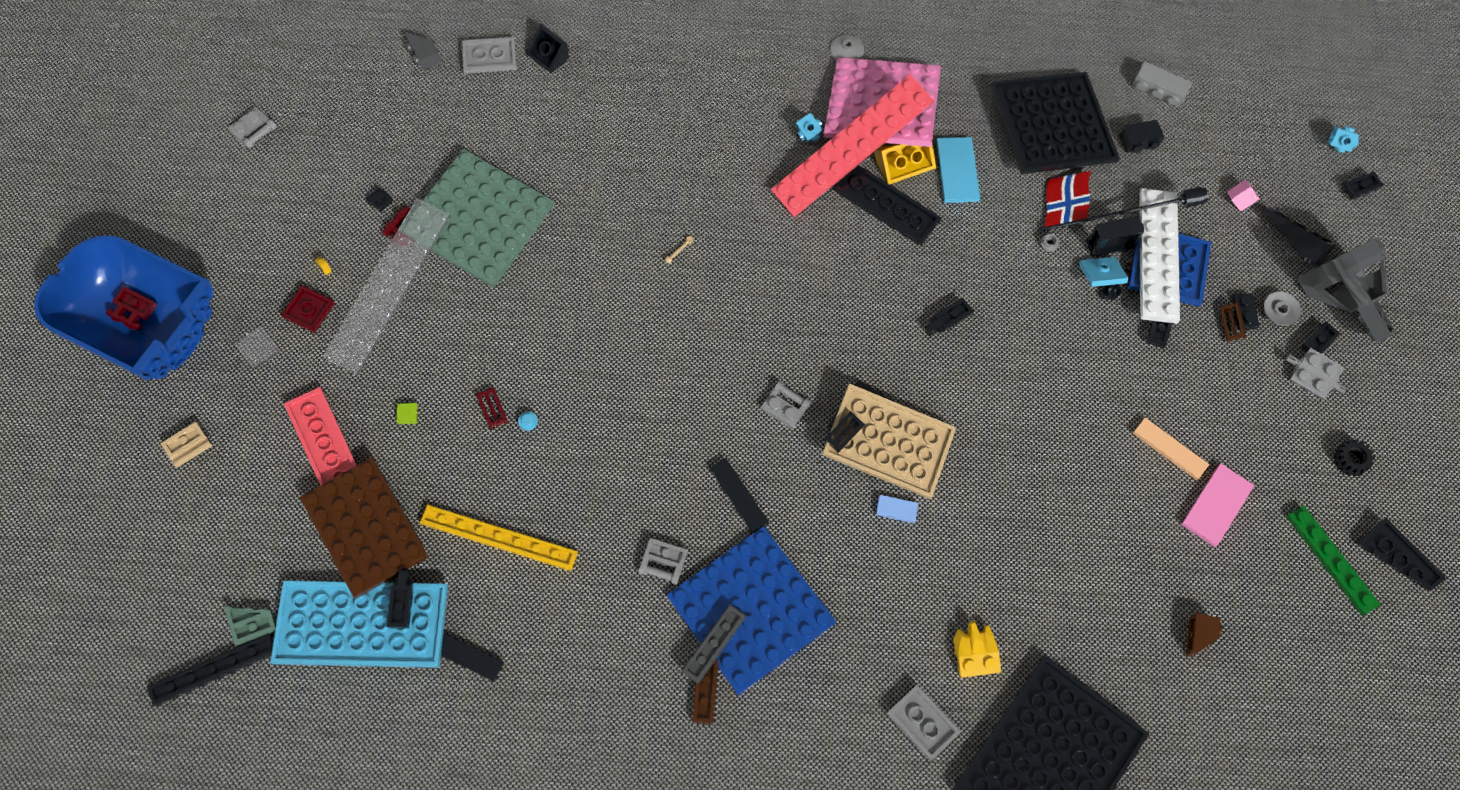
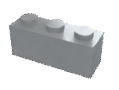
M1145 61L1132 86L1179 108L1192 82Z

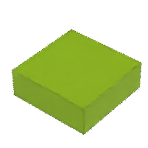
M397 404V423L417 424L418 404Z

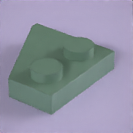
M224 608L234 645L236 646L268 633H273L276 630V622L271 610Z

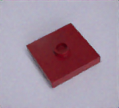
M301 285L282 312L281 317L315 334L335 305V302Z

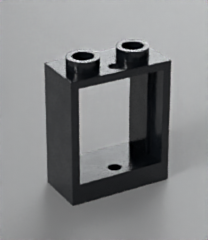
M1138 216L1096 224L1086 241L1091 256L1095 257L1133 249L1144 233V225L1140 222Z

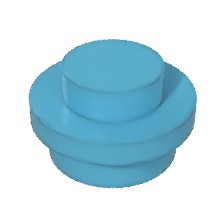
M524 412L519 416L518 423L523 430L530 431L537 426L538 418L533 412Z

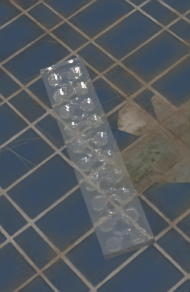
M419 198L415 200L322 357L324 360L357 376L360 374L449 221L450 213Z

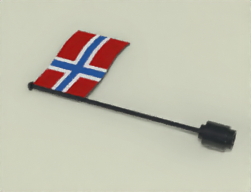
M1091 171L1050 179L1047 183V215L1045 226L1041 227V231L1045 233L1046 230L1179 202L1185 208L1202 205L1208 201V192L1205 187H1194L1182 190L1178 199L1088 218L1090 205L1089 177Z

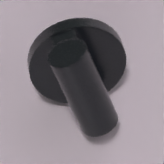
M1119 284L1105 285L1100 297L1102 299H1117L1121 294V286Z

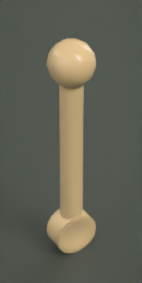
M688 236L684 244L672 255L665 258L666 263H671L672 259L688 244H692L693 237Z

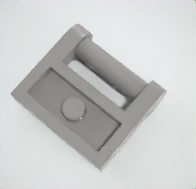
M255 106L231 125L228 130L250 150L255 142L270 130H275L277 125Z
M779 381L761 406V410L793 430L812 401L799 396L785 387L783 382ZM781 392L801 405L800 409L780 398L778 394Z
M650 538L639 573L643 575L647 573L663 578L677 585L688 550ZM649 560L676 568L674 574L648 566Z

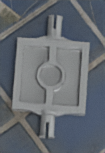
M1309 348L1300 360L1291 354L1287 356L1288 358L1285 361L1295 366L1289 381L1321 400H1324L1332 389L1342 394L1348 389L1338 383L1339 376L1345 367L1316 350Z

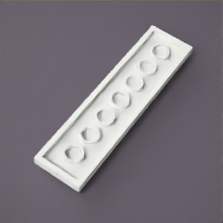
M1142 188L1139 192V207L1177 199V192ZM1176 202L1139 210L1140 222L1144 225V233L1140 237V319L1176 324L1180 321L1178 203Z

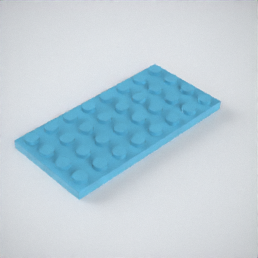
M283 581L270 663L277 665L440 668L448 585L413 583L414 591L409 629L387 628L386 626L391 585L393 583H383L359 598L354 599L345 582Z

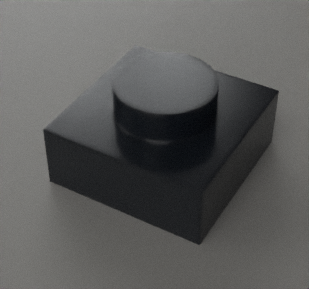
M378 187L366 201L381 213L393 202V199Z

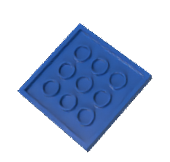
M1178 233L1180 302L1200 307L1203 303L1211 242ZM1140 239L1134 248L1128 289L1140 291Z

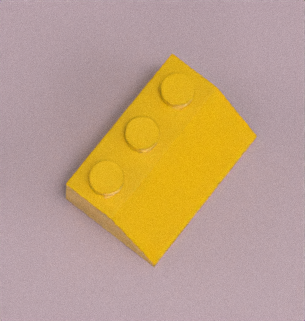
M884 143L874 151L876 163L888 184L936 168L932 145L927 147Z

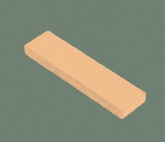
M1146 418L1142 420L1133 432L1135 436L1195 480H1198L1209 466L1207 462Z

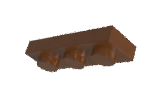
M715 660L700 683L695 686L692 723L714 724L719 660Z

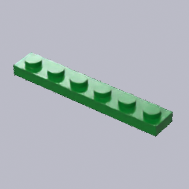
M1304 505L1286 516L1361 616L1366 615L1381 605Z

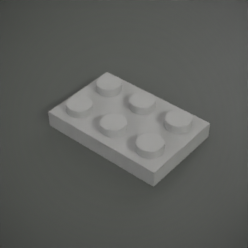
M514 37L462 40L464 74L517 70Z
M918 685L887 713L890 719L930 762L961 733Z

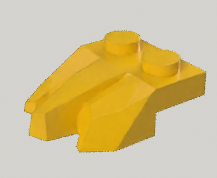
M973 620L968 623V633L958 629L953 642L954 652L957 655L959 676L962 678L1001 673L999 650L989 624L984 626L983 631H979Z

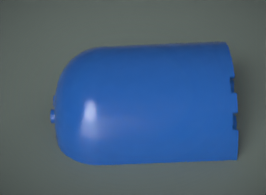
M98 236L79 243L59 262L58 268L60 271L57 274L51 273L47 276L37 291L34 301V310L39 322L50 332L142 379L150 380L155 378L158 380L166 377L171 369L177 370L198 346L205 333L202 330L205 321H209L213 308L210 307V299L213 298V289L209 280L125 239L116 236ZM123 286L154 301L158 305L147 321L142 318L138 320V323L143 325L141 331L131 330L125 324L117 323L111 320L110 316L106 315V311L109 308L116 309L117 305L112 301ZM126 310L124 316L129 318L132 313Z

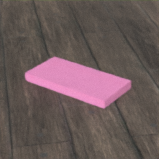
M1220 463L1181 525L1212 546H1218L1254 485Z

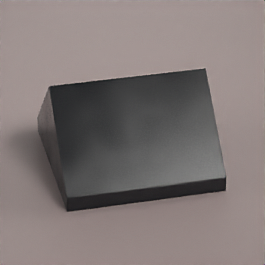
M540 24L526 54L548 72L553 73L569 59L568 44L545 25Z

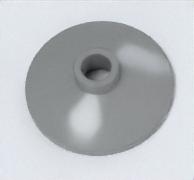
M841 35L832 41L830 52L836 61L837 57L861 59L864 54V46L855 36Z
M1279 291L1270 294L1265 299L1264 312L1272 322L1288 326L1294 324L1300 318L1301 306L1294 296Z

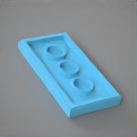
M972 137L937 138L936 146L944 203L979 202L980 192Z

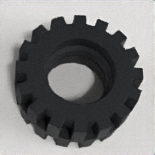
M1356 439L1342 444L1336 449L1334 454L1336 458L1334 463H1338L1336 467L1338 469L1341 468L1343 474L1347 472L1348 476L1353 475V477L1368 471L1374 465L1373 460L1375 459V456H1372L1373 450L1368 449L1370 447L1368 444L1365 446V442H1358ZM1349 451L1359 457V465L1350 460Z

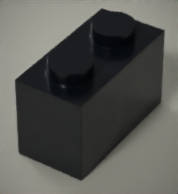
M1157 119L1124 126L1119 135L1126 153H1137L1149 148L1155 149L1160 146L1165 137Z

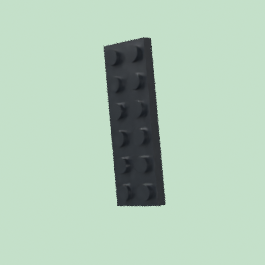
M857 165L832 186V190L919 246L923 245L942 219L939 215L860 165Z

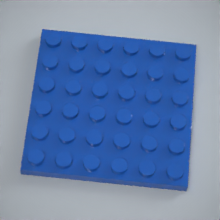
M764 526L666 595L700 644L729 604L746 615V619L716 659L719 660L718 669L738 696L836 624V620Z

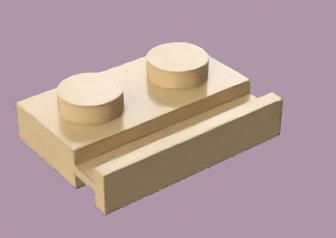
M197 422L160 443L177 468L212 446Z

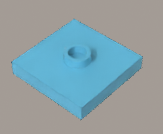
M1116 257L1080 260L1079 266L1091 287L1124 284L1128 281V277Z

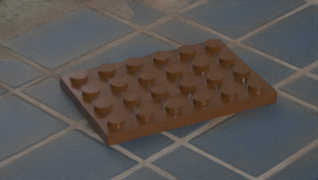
M372 457L299 497L354 599L397 576L399 570H407L429 557Z

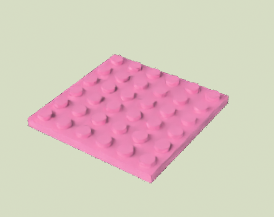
M837 57L824 137L834 138L911 74L934 100V103L885 143L931 147L941 65Z

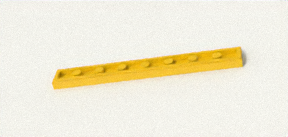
M428 504L419 522L421 525L568 571H572L578 555L576 550Z

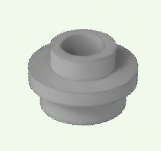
M1047 234L1042 237L1040 244L1044 250L1052 252L1058 248L1059 240L1056 235Z

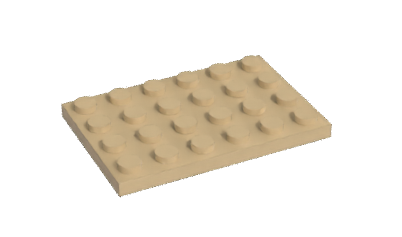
M849 383L830 433L850 412L856 415L865 425L839 453L826 442L822 455L931 499L956 427ZM850 417L831 439L834 441L853 419ZM855 423L837 444L840 446L859 425Z

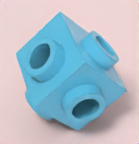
M811 113L796 122V128L799 130L797 134L802 141L805 140L807 143L812 141L814 143L821 138L823 125Z
M1335 126L1327 142L1335 147L1334 150L1343 153L1345 150L1351 152L1359 143V135L1355 132L1356 129L1345 126L1341 128Z

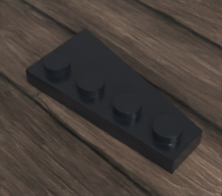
M1387 518L1381 520L1355 543L1427 591H1432L1446 579Z

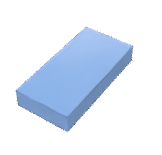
M880 495L876 515L915 523L918 503Z

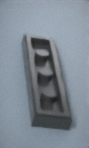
M729 604L681 673L696 684H699L746 619V615Z

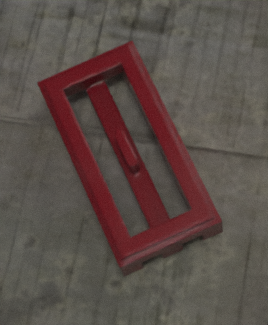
M494 387L476 394L490 430L495 426H501L502 423H508ZM488 394H493L502 416L501 419H498ZM485 396L495 419L494 422H491L481 398Z

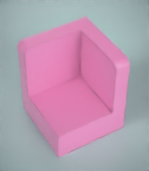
M1246 179L1227 191L1229 197L1240 211L1259 200L1258 195Z

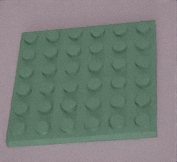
M463 149L403 225L400 232L494 288L555 206V202Z

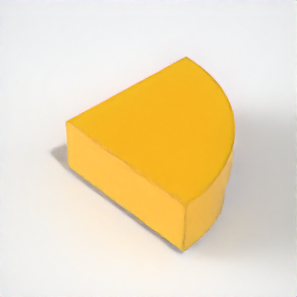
M319 257L315 259L316 264L325 275L331 272L324 258Z

